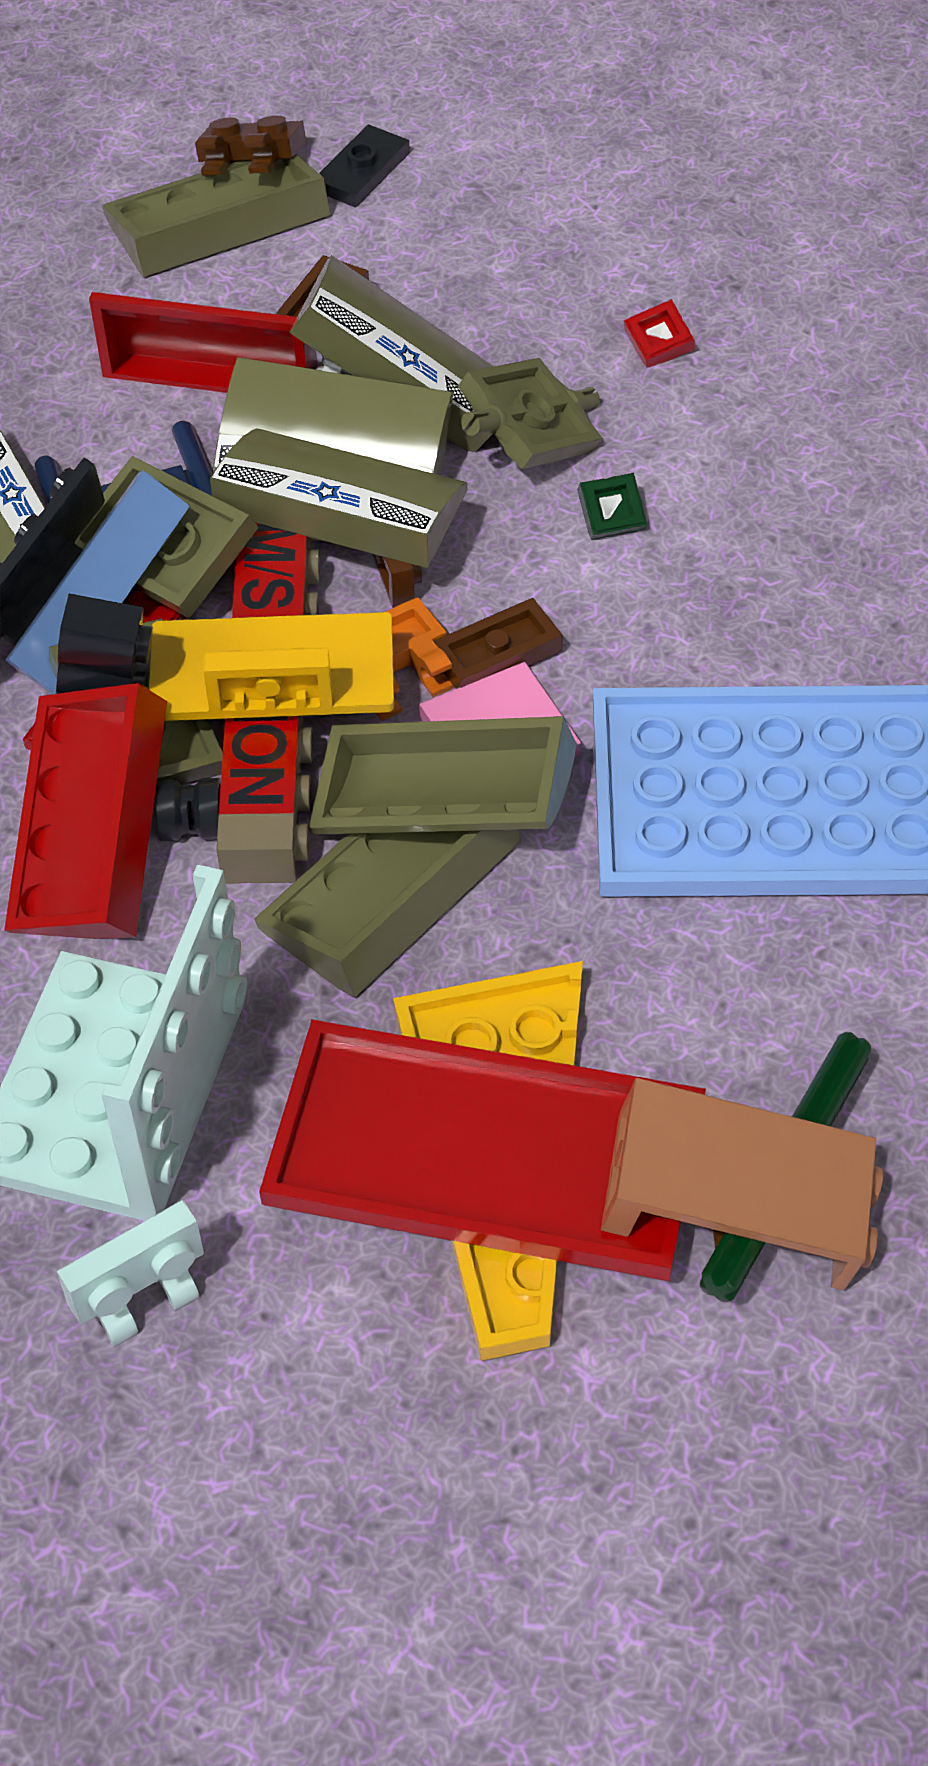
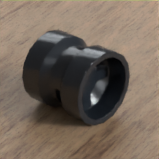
M201 778L195 785H182L177 779L157 781L155 806L157 832L160 841H179L184 834H198L203 840L217 839L220 778ZM192 800L194 803V818L192 817Z

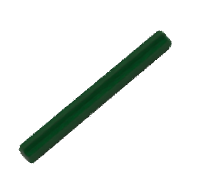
M844 1032L838 1035L792 1117L832 1126L869 1060L868 1056L872 1049L870 1043L865 1038H858L852 1032ZM725 1232L702 1271V1278L700 1280L702 1291L707 1295L714 1296L721 1302L733 1300L766 1242Z

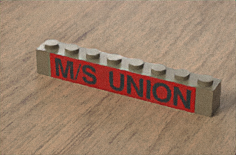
M256 523L259 528L236 557L232 618L319 615L318 592H309V584H320L319 549L311 550V542H322V540ZM315 715L225 719L216 851L219 869L224 871L226 884L294 883L297 878V861H309L308 824H299V812L311 811L310 775H301V765L313 763L312 727H303L304 717H314Z

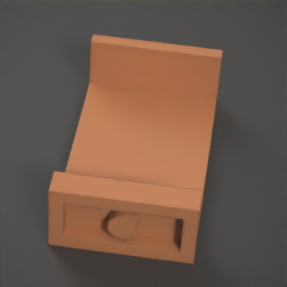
M636 1078L619 1113L601 1230L628 1237L642 1211L833 1259L831 1288L845 1290L860 1267L868 1268L871 1265L876 1251L878 1230L876 1227L869 1226L870 1207L875 1206L883 1181L882 1167L874 1165L877 1138Z

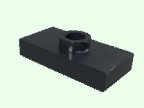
M368 124L319 172L324 177L327 197L356 208L410 153V140Z

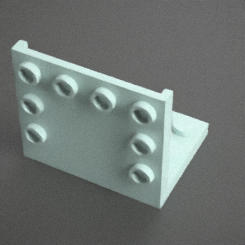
M202 865L196 866L193 880L197 901L166 974L69 952H60L0 1086V1186L144 1221L164 1211L240 1016L247 992V978L240 976L239 972L241 940L234 938L232 928L235 918V901L228 899L223 870Z

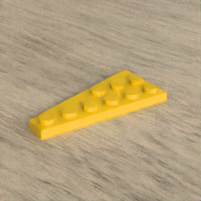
M583 961L393 998L394 1014L399 1034L574 1065ZM451 1241L480 1360L484 1361L549 1347L557 1260Z

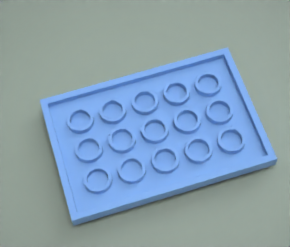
M928 685L593 688L600 897L928 894Z

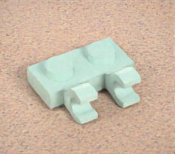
M181 1200L58 1270L57 1274L66 1302L79 1324L82 1325L90 1319L98 1317L107 1333L109 1341L115 1347L138 1333L136 1323L126 1306L135 1293L155 1282H160L174 1311L199 1298L197 1287L188 1271L194 1260L204 1254L197 1220L185 1202Z

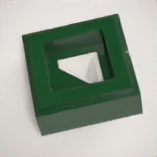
M634 473L586 481L579 484L577 491L591 540L646 529L647 521Z

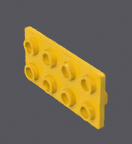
M388 612L156 621L152 624L153 637L151 643L149 690L167 701L165 721L381 713L394 710L392 616Z

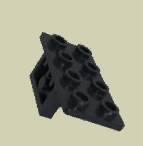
M85 457L74 470L70 467L66 468L58 476L50 491V497L52 498L39 516L32 514L22 523L14 538L16 546L4 562H0V640L3 637L14 646H16L84 550L76 545L75 541L105 502L96 466Z

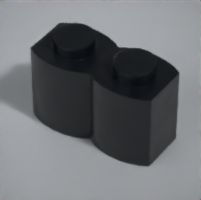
M69 593L59 633L56 694L135 683L147 687L150 663L147 662L151 649L153 627L143 625L144 608Z

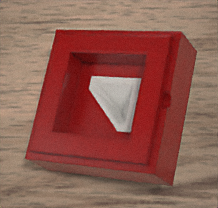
M672 299L624 320L625 332L646 368L668 362L695 350L694 337L685 321H683Z

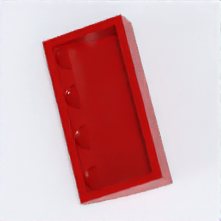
M92 292L89 297L102 376L105 378L227 393L237 357L315 370L318 367L316 350L289 333L297 318L294 316Z
M135 683L39 696L4 931L18 934L87 939L136 937L167 707L165 699L143 685Z

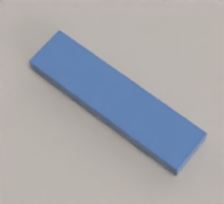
M144 470L140 471L5 661L50 694H56L57 679L49 663V646L57 645L59 642L60 626L68 594L122 603L190 506Z

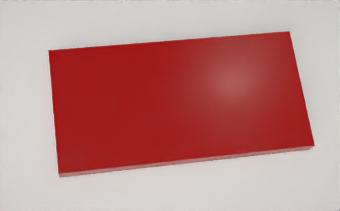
M311 1019L259 1190L261 1204L670 1282L682 1221L641 1211L628 1237L601 1230L619 1113L636 1078L705 1095L706 1089Z

